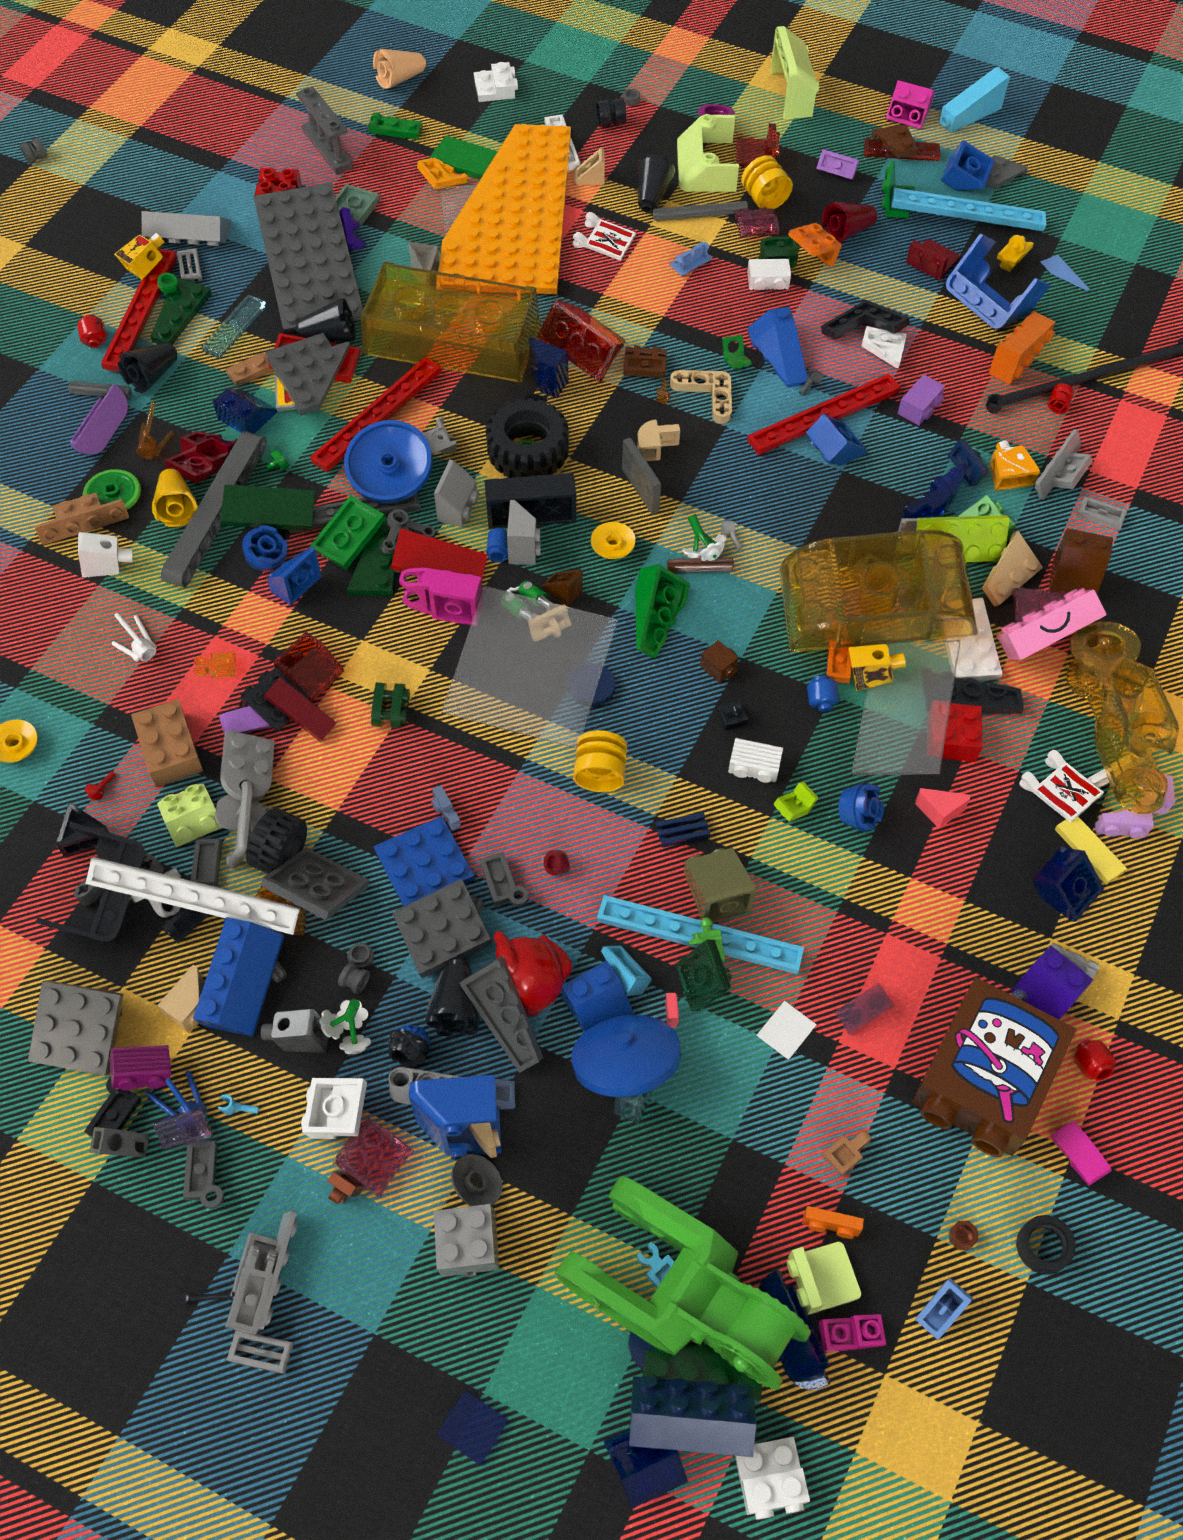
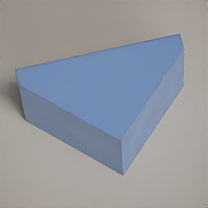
M949 1278L915 1320L939 1340L974 1298Z

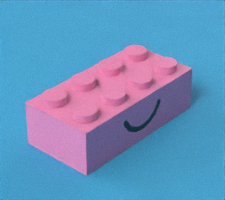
M1075 589L1065 594L1064 600H1054L1044 605L1043 611H1033L1023 616L1022 622H1012L1002 627V632L996 636L1008 659L1022 660L1106 616L1107 614L1095 590Z

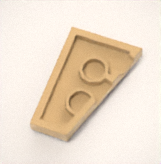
M1019 531L1011 535V541L1007 548L1003 549L1002 557L997 566L993 567L982 587L994 607L1000 605L1043 568Z

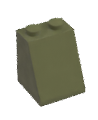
M720 848L711 854L703 856L694 855L685 860L683 872L701 920L704 917H709L714 922L751 911L756 888L734 848Z

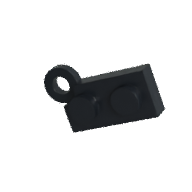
M110 1077L106 1083V1088L110 1095L84 1130V1133L92 1138L94 1127L122 1130L142 1099L129 1090L113 1089Z

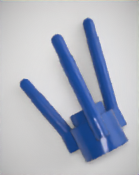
M187 1070L186 1076L196 1103L192 1100L186 1101L172 1080L166 1079V1084L181 1104V1107L178 1109L179 1115L150 1091L146 1092V1096L177 1121L182 1129L187 1127L188 1130H192L206 1120L207 1116L205 1113L208 1109L202 1102L191 1071Z

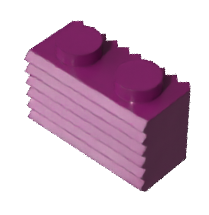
M169 1045L112 1048L110 1055L112 1088L128 1091L135 1087L143 1088L147 1086L151 1089H158L167 1086L166 1079H170L171 1076Z

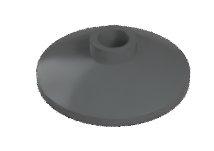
M469 1154L461 1157L454 1164L451 1172L452 1185L457 1195L470 1206L493 1205L499 1200L502 1193V1180L498 1170L489 1160L480 1155Z

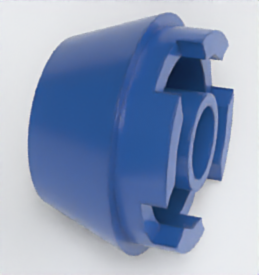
M261 525L250 530L243 538L242 547L245 560L256 570H270L281 565L286 559L287 541L286 539L283 540L274 527Z
M863 782L843 790L839 799L841 821L862 832L875 830L876 822L882 821L884 813V801H879L878 793L881 791L877 785Z

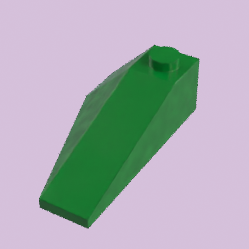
M659 564L641 568L635 588L636 649L651 658L657 657L667 639V632L670 626H674L677 621L675 617L679 610H683L690 587L689 582Z

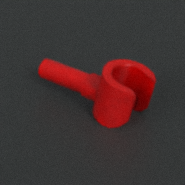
M111 771L98 785L87 784L85 787V793H89L87 798L100 800L103 796L104 788L116 774Z

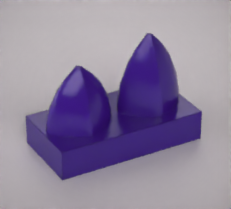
M342 207L339 214L348 251L365 247L367 244L360 237L353 234V231L359 229L361 225L351 216L349 208Z

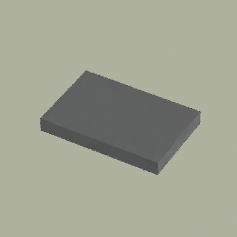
M627 438L623 440L622 470L652 515L659 512L661 482L633 440Z

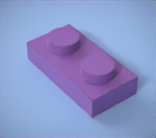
M823 149L816 169L853 180L859 160Z

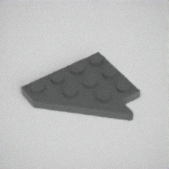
M324 333L265 352L267 361L300 416L321 408L350 350V345L347 341L332 347Z

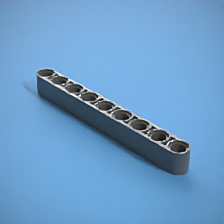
M246 431L240 434L161 570V580L163 582L187 587L222 527L220 519L224 484L246 485L266 449V437Z

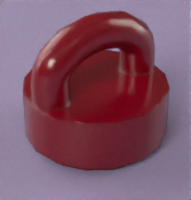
M551 850L547 852L544 857V867L549 874L562 875L570 870L568 857L564 851Z

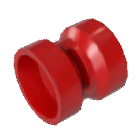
M1064 383L1055 385L1048 402L1049 409L1057 414L1067 412L1074 395L1073 388Z

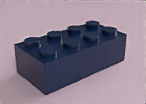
M633 1376L629 1446L753 1457L756 1434L753 1387H747L742 1384H715L711 1381L691 1382L679 1378L669 1380L657 1379L652 1376Z

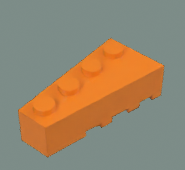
M1033 311L1022 322L1021 326L1018 325L1014 329L1013 334L1009 333L1005 337V342L1000 341L998 343L989 374L1009 385L1016 378L1019 379L1025 367H1029L1032 364L1035 355H1039L1042 352L1045 343H1049L1055 334L1053 328L1056 322Z

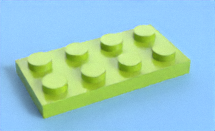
M1007 515L917 518L914 562L916 564L999 561L1002 557L1001 553L1007 545L1009 517Z

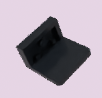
M277 666L270 672L266 670L257 679L259 683L253 688L249 686L240 695L242 700L239 704L241 708L250 706L276 731L280 730L291 720V718L264 698L266 692L279 677L309 700L308 696Z

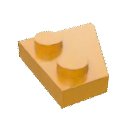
M436 158L419 160L417 162V168L434 189H443L468 182L467 174L458 175L454 173L452 166L444 164Z

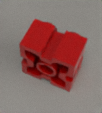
M260 168L259 184L256 185L254 195L302 188L299 169L287 168L283 169L282 172H276L275 168Z

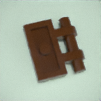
M640 345L626 347L623 375L665 378L667 349H659L656 346H653V348H640Z

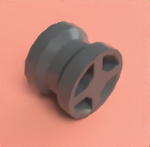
M349 962L339 976L338 985L343 988L348 987L352 993L359 995L368 983L370 971L366 969L360 970L355 963Z

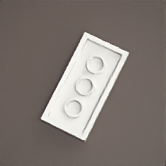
M983 598L942 601L938 616L953 677L964 680L972 678L977 679V681L1001 679L1003 674Z

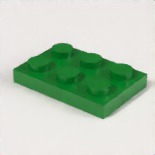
M350 495L310 547L315 548L316 553L347 570L387 518L380 511Z

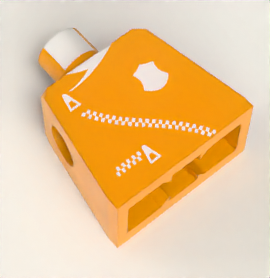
M1001 441L996 445V450L993 452L990 461L995 491L1035 485L1040 470L1025 447H1010L1008 441Z

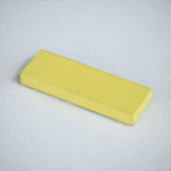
M1079 817L1071 823L1068 820H1064L1056 826L1055 831L1106 885L1127 870L1122 862Z

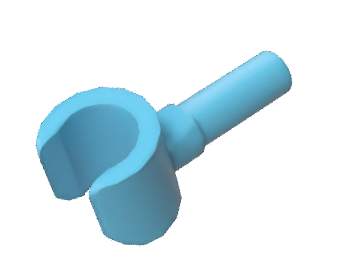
M227 1094L220 1097L223 1101L230 1102L227 1107H218L226 1115H231L235 1111L258 1114L259 1107L237 1103Z

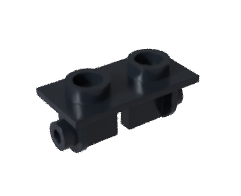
M181 908L169 920H166L160 928L179 944L210 914Z

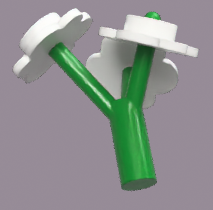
M696 514L688 517L695 538L693 548H683L684 554H688L689 558H701L702 561L717 559L725 546L726 536L719 534L716 538L712 539L703 531ZM699 537L706 546L703 550L698 549Z
M356 999L343 1001L340 1006L341 1011L337 1015L331 1014L329 1010H324L322 1017L319 1019L323 1033L327 1037H333L335 1040L343 1033V1029L350 1030L351 1036L343 1038V1043L339 1045L340 1049L344 1050L346 1054L361 1053L371 1044L369 1038H364L363 1035H356L355 1028H360L362 1021L368 1017V1011L365 1008H361L362 1003Z

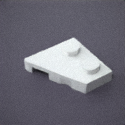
M866 326L861 347L895 368H899L907 334H894L884 329Z

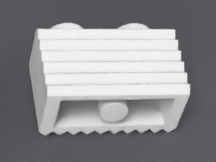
M749 259L747 274L750 290L789 289L791 279L789 259Z
M735 738L728 772L740 778L748 776L749 778H757L764 783L771 781L774 783L777 780L783 747Z

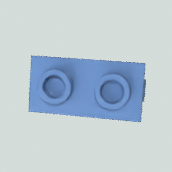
M700 242L692 248V251L688 250L681 255H677L676 259L670 263V266L681 276H684L710 261L712 257L707 253L709 249L708 243Z

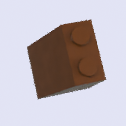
M1067 528L1052 561L1047 597L1064 600L1065 594L1082 588L1085 591L1094 589L1096 594H1098L1111 557L1113 537Z

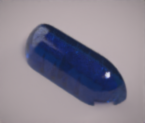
M775 1270L761 1281L759 1289L762 1292L768 1293L772 1298L778 1299L790 1311L795 1312L798 1318L803 1319L804 1324L808 1325V1328L811 1330V1334L805 1342L791 1338L780 1356V1361L788 1377L797 1386L807 1390L821 1389L831 1383V1379L826 1376L825 1369L830 1367L829 1361L805 1308L801 1307L795 1287L793 1284L787 1286L782 1279L783 1273Z

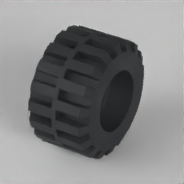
M276 807L267 811L258 821L250 835L246 849L248 865L269 874L302 851L307 837L306 821Z

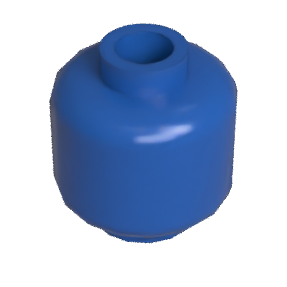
M828 675L817 676L811 679V682L807 685L809 705L813 708H818L819 712L831 711L833 709L832 706L839 702L837 682L830 679Z

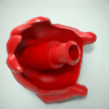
M497 931L493 937L496 943V959L503 955L527 1017H535L541 1010L552 1005L562 990L564 980L572 971V962L568 954L545 935L539 938L518 937L509 940L502 931Z

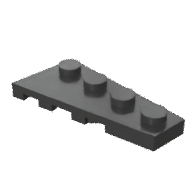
M503 955L459 983L519 1073L538 1063L543 1058Z

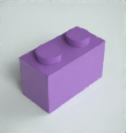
M923 374L901 399L898 414L920 425L924 419L928 420L936 406L939 407L945 398L943 395L945 385Z

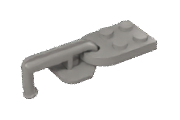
M227 730L224 735L220 780L228 795L218 800L215 819L222 828L237 831L236 848L226 858V864L230 868H237L246 854L250 834L258 821L266 813L258 800L265 796L271 786L275 741Z

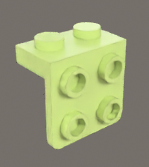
M204 784L191 785L185 791L167 795L157 803L176 847L222 828L216 822V809Z
M835 1242L809 1251H804L803 1247L791 1251L787 1260V1267L792 1278L795 1277L798 1286L796 1290L801 1307H805L807 1315L860 1298L861 1291L843 1243Z

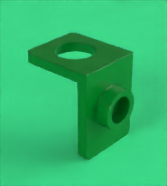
M741 334L722 339L725 363L733 369L752 365L751 360L744 355L743 336ZM731 341H737L739 344L735 352H729L728 344Z

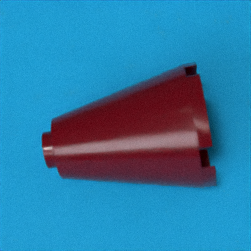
M832 202L824 208L822 214V226L826 227V231L833 235L839 243L874 225L877 220L876 209L872 205Z

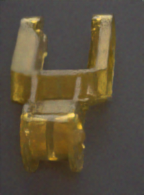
M1110 621L1092 622L1075 631L1071 637L1070 650L1076 660L1068 667L1066 681L1073 693L1088 700L1096 718L1095 748L1116 800L1123 808L1137 814L1153 813L1163 807L1168 789V781L1165 775L1158 770L1151 752L1164 750L1171 754L1176 747L1179 725L1154 670L1135 662L1141 650V641L1138 635L1127 626H1122L1119 623ZM1146 737H1154L1156 740L1147 739ZM1138 783L1146 784L1147 787H1140Z

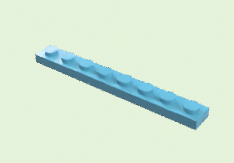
M893 188L891 194V205L893 208L1044 231L1046 227L1045 211Z
M606 895L603 896L597 915V922L708 951L707 943L688 944V941L693 940L692 934L703 932L701 920ZM717 924L712 925L713 930L720 929L725 956L798 975L804 947Z

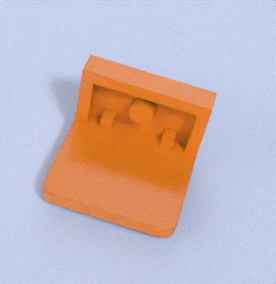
M812 223L789 231L788 235L809 254L817 256L828 267L835 265L842 244L833 235L826 232L820 224Z

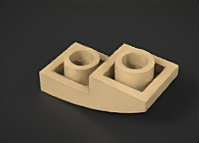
M490 1123L468 1124L469 1130L483 1151L491 1158L497 1157L496 1147L500 1146L497 1129L492 1130Z

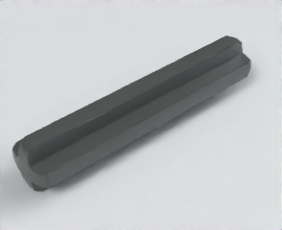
M70 381L68 389L71 394L105 397L112 384ZM117 385L124 393L126 399H129L132 393L129 386Z

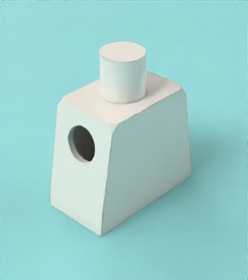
M78 533V555L82 577L118 574L120 562H133V549L119 548L116 536Z

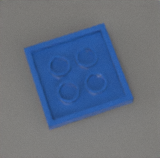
M442 816L374 846L375 853L403 907L460 879L463 880L464 884L475 880L474 874Z

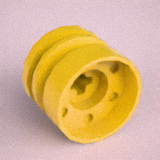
M764 155L756 158L745 168L742 174L741 182L744 189L752 196L756 205L764 211H770L781 206L792 192L793 184L790 177L782 170V167L772 156Z
M589 731L580 735L577 739V760L575 761L573 774L574 782L581 788L593 792L604 793L620 789L624 785L628 744L626 740L620 735L609 731Z

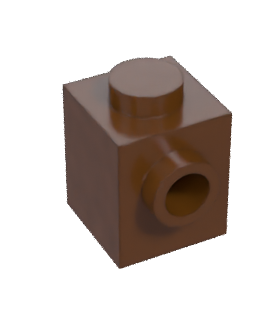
M718 640L701 654L700 667L717 682L721 683L726 678H732L737 672L738 657L732 649L727 648Z

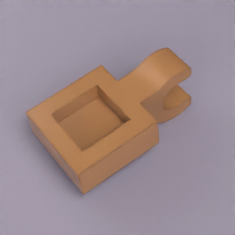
M865 1130L851 1141L844 1135L823 1152V1156L842 1177L862 1160L863 1156L859 1151L870 1143L872 1137Z

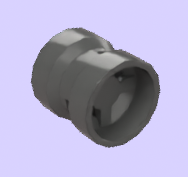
M38 137L32 139L30 143L24 142L20 144L21 151L28 163L34 162L38 157L44 158L47 156L46 150Z

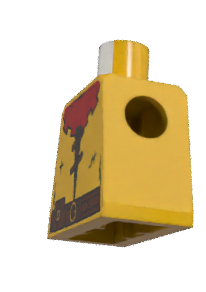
M157 233L149 240L142 235H138L114 255L126 270L142 280L162 259L163 256L157 249L165 242Z

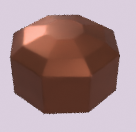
M958 1220L949 1230V1240L957 1250H970L978 1241V1229L970 1221Z

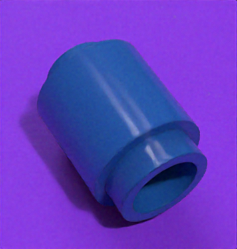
M495 528L488 532L486 553L493 562H503L508 556L507 531L503 528Z

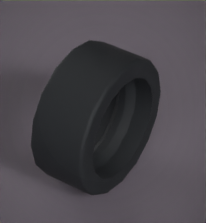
M1041 1215L1032 1218L1021 1228L1017 1235L1016 1247L1019 1257L1027 1267L1034 1272L1046 1275L1057 1273L1071 1262L1075 1255L1076 1243L1074 1235L1067 1224L1057 1217ZM1036 1229H1050L1060 1239L1063 1247L1062 1254L1055 1261H1043L1031 1250L1029 1239L1032 1232Z

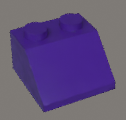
M1050 945L1011 992L1022 1001L1060 1020L1086 991L1093 979Z

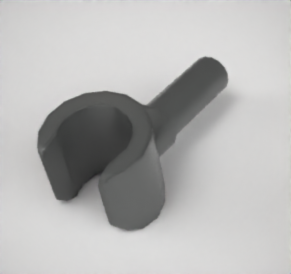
M818 370L808 372V380L799 393L804 395L812 383L819 384L823 379V373Z

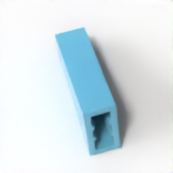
M999 67L994 68L944 105L939 123L952 133L1002 109L1010 76Z

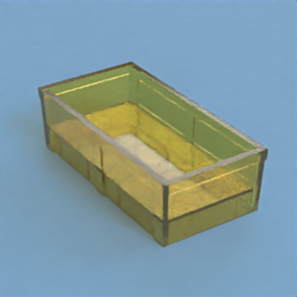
M384 261L361 315L362 354L417 364L426 357L441 366L442 369L522 383L541 327L536 287L506 284L466 277L461 274H448L396 265Z

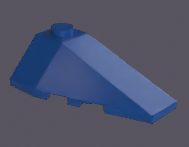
M790 307L770 309L747 329L752 346L756 350H760L763 354V359L771 363L775 368L774 372L787 387L805 385L808 380Z

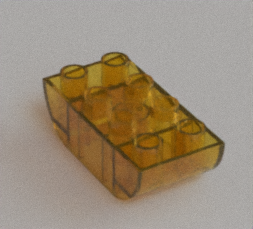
M913 530L829 538L802 546L789 554L780 565L779 571L789 652L974 636L978 634L964 546L959 538L950 533L938 530Z

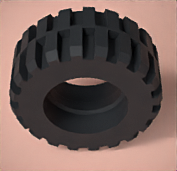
M527 398V400L523 401L516 399L513 403H505L503 408L499 407L488 420V425L486 426L487 453L491 464L495 466L498 472H504V476L515 478L553 475L557 472V468L560 469L565 464L569 449L568 423L564 415L559 410L556 411L555 406L547 405L542 400L534 401L533 398ZM524 435H533L543 439L532 445H522L512 441Z

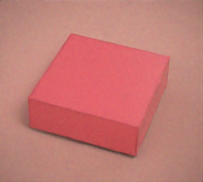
M666 993L665 1009L667 1024L672 1028H677L679 1021L676 993Z

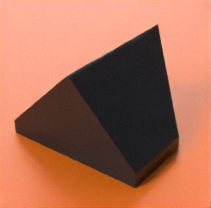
M69 802L56 843L64 858L96 848L99 839L74 832L69 827L70 822L108 833L110 831L107 826Z

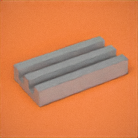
M197 248L177 251L181 279L190 280L193 283L195 282L194 279H198L199 282L203 281ZM190 254H194L197 273H193ZM186 255L189 274L186 275L182 257Z
M1084 496L1077 517L1120 531L1127 510Z
M236 1330L227 1361L285 1375L287 1362L290 1360V1352L293 1350L294 1344L288 1341L257 1334L251 1335ZM240 1339L284 1348V1351L281 1354L239 1344ZM236 1351L280 1360V1365L240 1357L235 1354Z

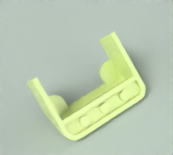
M777 26L775 29L770 73H784L787 82L783 119L812 117L816 93L819 92V81L815 79L808 55V45H805L802 39L785 26Z
M705 114L699 117L678 137L677 159L680 189L688 192H736L739 164H719L717 155L703 153V143H733L735 115Z

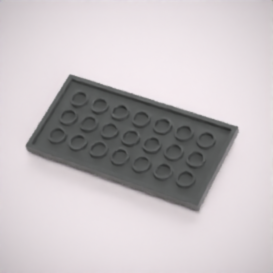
M332 183L253 196L284 334L297 332L296 325L299 319L339 298H345L349 304L353 315L350 317L351 322L364 320V312Z

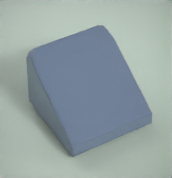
M495 1079L496 1109H514L515 1081Z

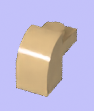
M651 420L640 427L637 448L646 461L660 460L661 447L679 445V424L658 426L657 420Z

